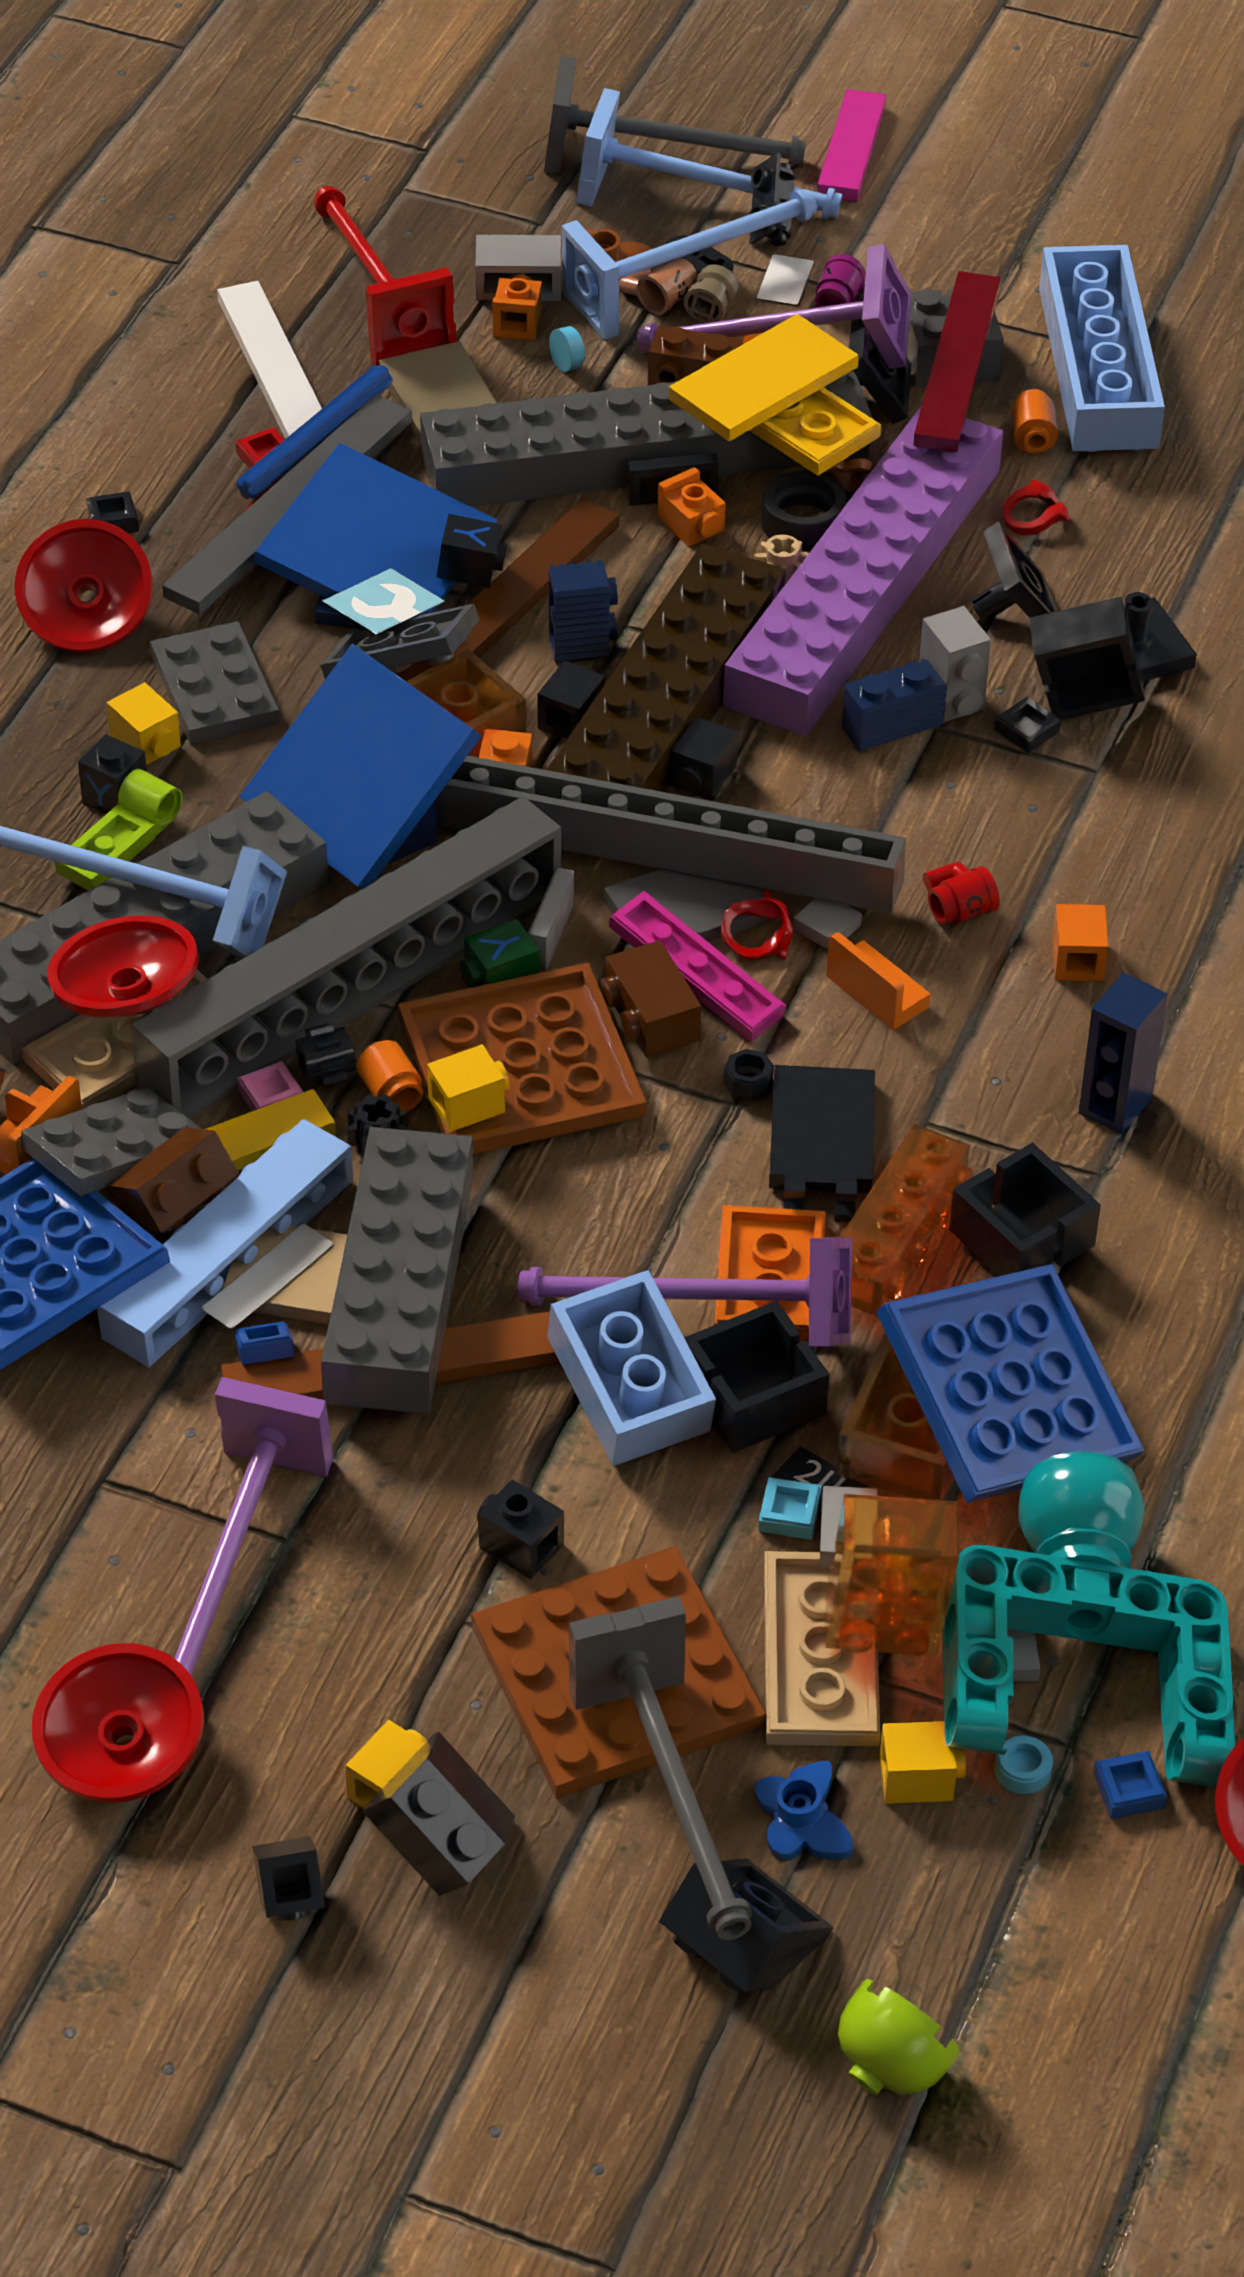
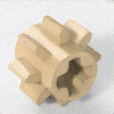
M775 535L767 542L762 541L760 543V553L754 554V559L786 569V585L809 553L802 552V542L789 535Z

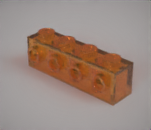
M913 1124L841 1235V1237L852 1238V1307L878 1317L876 1311L884 1303L889 1302L890 1299L896 1301L900 1298L907 1282V1272L912 1264L919 1266L922 1263L929 1248L931 1234L934 1230L942 1231L951 1213L953 1188L973 1177V1169L968 1167L970 1145Z

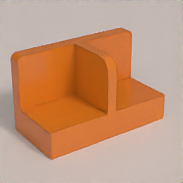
M69 1075L53 1091L40 1085L30 1096L15 1089H11L5 1095L8 1119L0 1126V1172L8 1174L33 1158L21 1148V1130L42 1124L48 1119L59 1118L82 1110L78 1079Z

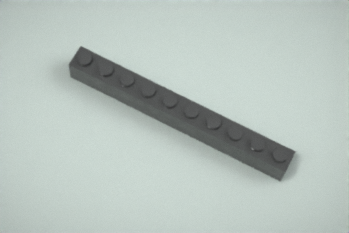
M467 756L433 802L437 807V826L463 830L493 814L497 809L505 807L524 796L561 826V850L891 913L904 883L906 837L479 757Z

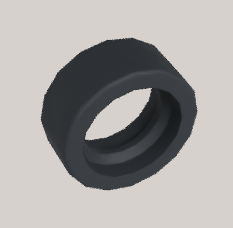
M793 471L781 474L770 481L763 491L762 529L769 539L775 535H789L802 542V551H811L847 504L846 492L839 482L825 474L817 476L811 471ZM793 505H811L819 507L826 512L814 517H798L788 514L782 509Z

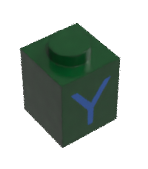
M514 919L464 938V960L460 962V970L469 988L540 973V950L519 921Z

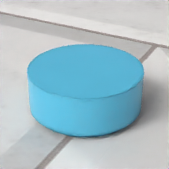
M571 326L553 330L549 338V348L554 364L562 372L581 368L585 360V347L579 332Z
M1015 1736L1007 1739L1003 1748L1007 1749L1006 1754H996L994 1771L999 1783L1007 1790L1017 1794H1032L1042 1790L1048 1784L1052 1773L1053 1756L1050 1749L1042 1741L1031 1736Z

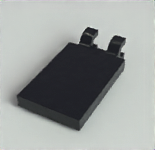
M775 1065L769 1188L784 1189L783 1209L804 1210L805 1190L835 1192L834 1221L855 1222L857 1193H871L875 1070Z

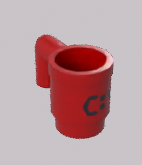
M953 862L923 873L924 885L929 890L928 903L935 920L942 926L951 922L958 924L983 914H989L997 911L1000 907L997 885L991 873L984 866L969 870L964 864Z

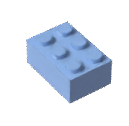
M649 1270L551 1304L547 1338L612 1466L711 1431L716 1398Z

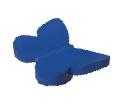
M819 1761L802 1766L791 1772L790 1777L787 1779L770 1776L762 1778L756 1783L755 1799L759 1806L765 1812L773 1814L774 1818L767 1830L768 1848L772 1855L781 1861L792 1860L804 1848H807L811 1855L818 1858L846 1859L852 1856L853 1842L849 1831L837 1816L827 1811L828 1805L824 1802L832 1783L831 1762Z

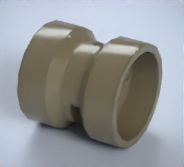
M716 264L703 268L695 280V284L690 287L684 297L686 312L699 323L718 322L725 313L727 305L732 302L738 292L739 284L734 274L724 266Z

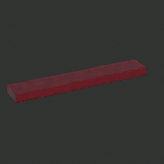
M958 271L914 432L913 446L958 452L1000 291L1001 277Z

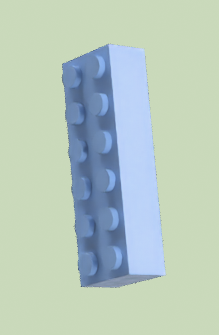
M1128 245L1043 247L1039 291L1072 451L1095 452L1098 450L1160 448L1165 405Z

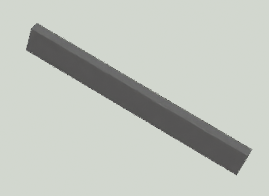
M377 394L374 395L162 585L163 598L200 615L256 564L253 561L257 548L339 443L373 458L412 423V410Z

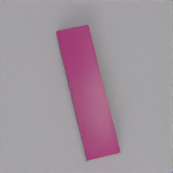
M846 89L818 181V193L827 195L828 189L833 188L836 193L843 194L842 200L858 202L885 110L886 94Z
M641 892L610 916L609 928L634 948L661 940L696 998L749 1042L755 1040L785 1016L786 1005L647 892Z

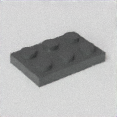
M473 603L415 616L378 634L373 633L367 628L351 630L320 664L324 678L328 677L351 644L360 648L393 673L404 671L412 663L427 660L428 665H436L448 661L454 656V652L459 645L468 639V634L480 621L476 607Z
M239 621L150 641L152 659L173 707L178 712L180 723L190 744L280 723L277 704Z
M149 1087L132 1090L128 1094L102 1103L91 1104L85 1109L59 1118L48 1119L42 1124L21 1130V1148L79 1196H83L108 1187L109 1183L184 1127L202 1128Z

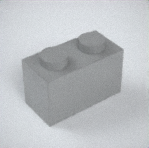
M476 235V300H493L496 296L499 278L511 279L515 275L523 274L529 276L533 281H542V301H561V235Z
M965 606L924 618L922 623L919 662L921 659L928 660L947 687V690H945L947 697H944L946 704H944L943 722L970 715L985 708L991 639Z

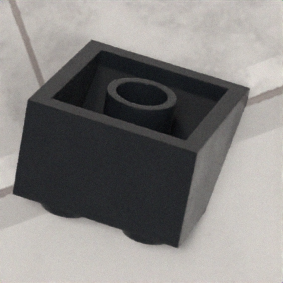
M440 1732L434 1733L362 1810L439 1896L468 1885L505 1845L515 1815Z
M749 1859L723 1860L721 1863L735 1898L744 1899L749 1903L752 1916L750 1918L751 1928L743 1936L732 1940L720 1939L717 1933L713 1932L708 1925L707 1913L713 1906L697 1864L693 1863L658 1922L675 1934L673 1941L680 1949L694 1957H703L718 1969L716 1972L717 1978L727 1987L737 1992L746 1993L774 1988L817 1948L834 1928Z

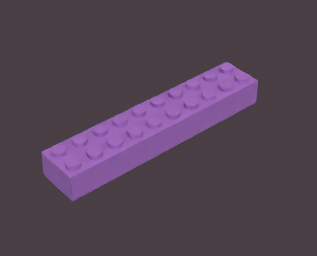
M920 407L724 666L723 707L807 736L999 473L1003 430L966 418L958 452L913 446L921 410Z

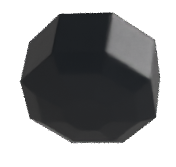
M744 1049L729 1055L724 1068V1084L733 1095L753 1099L769 1092L774 1077V1065L765 1053Z

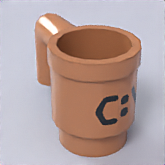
M678 258L674 261L666 262L653 272L647 269L621 278L619 280V290L626 294L638 296L644 308L650 313L662 315L684 299L690 287L695 284L698 275L694 266L689 261Z

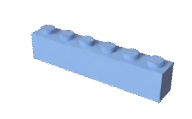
M302 1119L288 1133L280 1135L265 1154L256 1162L248 1164L237 1179L211 1202L207 1203L189 1222L181 1225L173 1232L170 1239L163 1244L168 1250L169 1263L97 1308L101 1339L146 1367L152 1366L208 1314L202 1310V1306L222 1291L232 1261L236 1258L247 1265L254 1261L258 1253V1247L252 1243L269 1227L279 1233H284L290 1225L299 1227L301 1224H307L354 1181L351 1145L305 1119Z

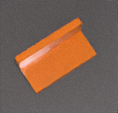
M839 932L829 937L826 976L892 1030L900 1027L930 1007L931 994L866 941L862 940L854 945Z

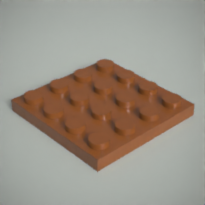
M589 962L398 1004V1018L422 1078L427 1096V1064L483 1044L493 1061H500L506 1069L510 1088L505 1091V1113L449 1132L430 1102L441 1133L473 1136V1155L647 1116L646 1099Z
M676 1546L471 1614L472 1629L556 1799L658 1764L632 1697L579 1710L575 1709L569 1693L570 1622L607 1613H617L637 1608L640 1605L679 1596L686 1612L684 1684L654 1691L679 1756L765 1727L766 1713Z

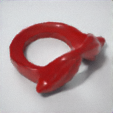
M1031 480L1029 485L1013 492L1006 498L1002 509V518L1006 527L1012 532L1021 535H1036L1055 523L1067 522L1070 519L1064 502H1059L1055 492L1038 480ZM1025 498H1038L1050 505L1038 519L1031 522H1019L1011 516L1014 505Z
M768 890L763 892L761 899L739 901L733 903L725 911L721 922V937L734 954L746 960H758L772 955H777L783 960L787 958V950L793 934L792 923L789 919L787 906L782 901L773 898ZM743 914L761 918L767 917L769 919L780 918L782 920L781 928L774 932L773 937L767 939L762 946L757 948H745L739 945L730 933L731 922L737 916Z

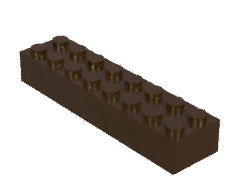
M702 543L547 770L665 792L670 784L671 749L696 716L711 721L723 704L724 666L785 586L786 569Z

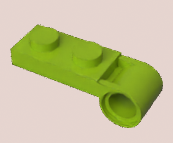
M135 769L125 778L120 787L118 805L71 846L131 861L176 818L182 805V792L180 789L142 769ZM55 862L57 874L86 890H90L111 878L106 875Z

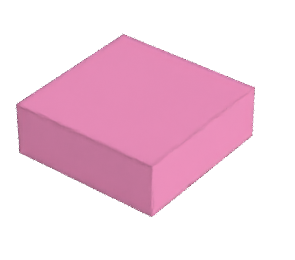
M283 1061L237 1078V1089L251 1111L303 1093Z

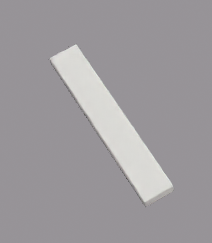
M259 281L217 289L218 302L286 439L320 411L322 407Z

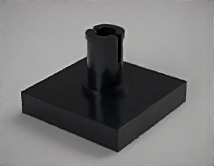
M862 319L852 320L849 349L859 355L858 368L852 371L857 376L860 386H864L892 424L907 419L911 362L907 358L906 367L889 369Z
M997 522L984 530L983 533L1001 581L971 598L973 607L984 623H988L992 618L1014 604H1017L1029 618L1058 611L1044 573L1001 524Z
M1142 592L1128 594L1125 597L1124 609L1140 663L1142 682L1195 668L1197 653L1155 597L1150 598Z

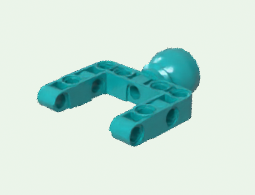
M1074 1451L1054 1455L1039 1462L1024 1478L1018 1505V1522L1034 1553L988 1545H972L964 1548L959 1554L942 1592L945 1743L949 1747L1001 1755L1006 1754L1007 1749L1003 1748L1008 1729V1706L1014 1696L1013 1637H1007V1629L1158 1652L1161 1723L1163 1727L1166 1778L1170 1781L1216 1788L1221 1768L1235 1747L1232 1670L1226 1599L1220 1590L1209 1582L1130 1568L1132 1558L1130 1550L1138 1541L1143 1526L1145 1505L1144 1497L1133 1470L1119 1459L1098 1452Z

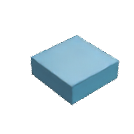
M768 1477L759 1517V1532L813 1540L822 1499V1485Z

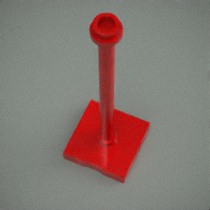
M332 186L320 188L314 197L316 211L320 216L332 219L376 282V284L365 286L372 364L379 366V360L457 342L456 323L454 322L453 275L448 268L394 279L344 209L346 199L343 193L338 188Z

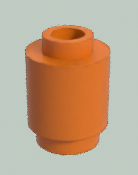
M1029 389L1020 393L1011 408L1015 443L1021 450L1028 453L1045 452L1052 448L1058 439L1054 402L1045 392L1038 389Z
M385 1040L374 1042L363 1050L357 1060L356 1070L372 1096H390L392 1103L397 1102L400 1110H406L407 1112L415 1108L423 1097L422 1078L400 1045L395 1041Z

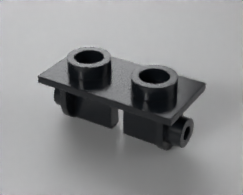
M780 153L774 154L754 168L751 177V187L753 188L752 208L749 215L778 205L779 202L790 201V194L794 191L795 173L791 170L790 164L780 163ZM792 218L751 232L749 244L753 245L767 237L770 238V244L774 246L786 245L787 239L791 237Z

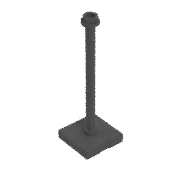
M560 56L544 172L560 174L566 130L576 131V126L589 128L595 113L579 110V105L570 104L577 58ZM624 116L616 117L614 130L617 133L765 156H773L776 153H780L781 158L788 159V164L791 167H794V164L803 165L806 140H799V136L792 135L791 142Z
M677 1596L617 1613H607L570 1622L569 1693L575 1709L579 1710L632 1697L713 1907L709 1910L706 1917L708 1925L723 1940H732L743 1936L751 1928V1908L746 1900L735 1898L654 1692L684 1684L686 1612L680 1597Z

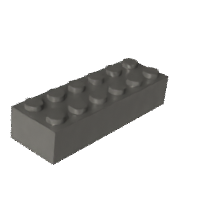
M370 1127L321 1359L323 1400L326 1401V1404L430 1414L473 1183V1136Z

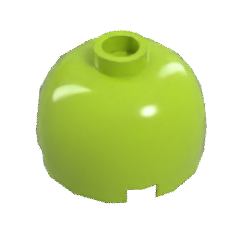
M866 1979L860 1984L849 1999L840 2017L838 2037L841 2050L854 2065L848 2072V2075L862 2088L876 2096L882 2088L898 2095L917 2094L935 2085L950 2069L960 2055L961 2050L953 2039L945 2048L934 2037L941 2027L918 2007L895 1991L885 1986L878 1996L873 1993V1980Z

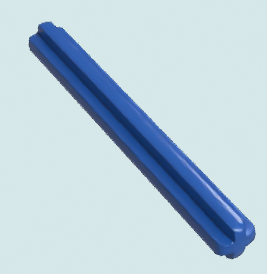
M384 365L372 366L240 476L236 482V487L240 490L241 496L245 499H256L310 454L374 395H380L390 387L393 378L389 374V369Z

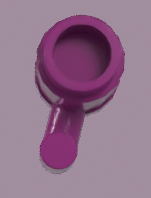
M837 254L829 258L816 286L815 303L817 307L853 303L858 293L864 295L866 272L859 260L846 254Z

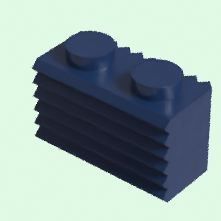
M597 560L595 563L588 561L586 564L579 562L577 565L573 563L567 566L560 564L558 567L552 564L549 567V642L554 662L610 656L609 642L610 640H617L616 617L614 612H610V605L618 604V591L615 577H607L604 562Z
M921 659L920 662L913 661L905 664L903 668L888 669L887 673L880 672L879 675H868L863 677L861 681L855 679L853 683L846 682L844 687L842 729L858 751L943 725L942 718H944L943 711H945L944 704H946L944 697H947L945 690H947L946 684L930 662L925 659Z

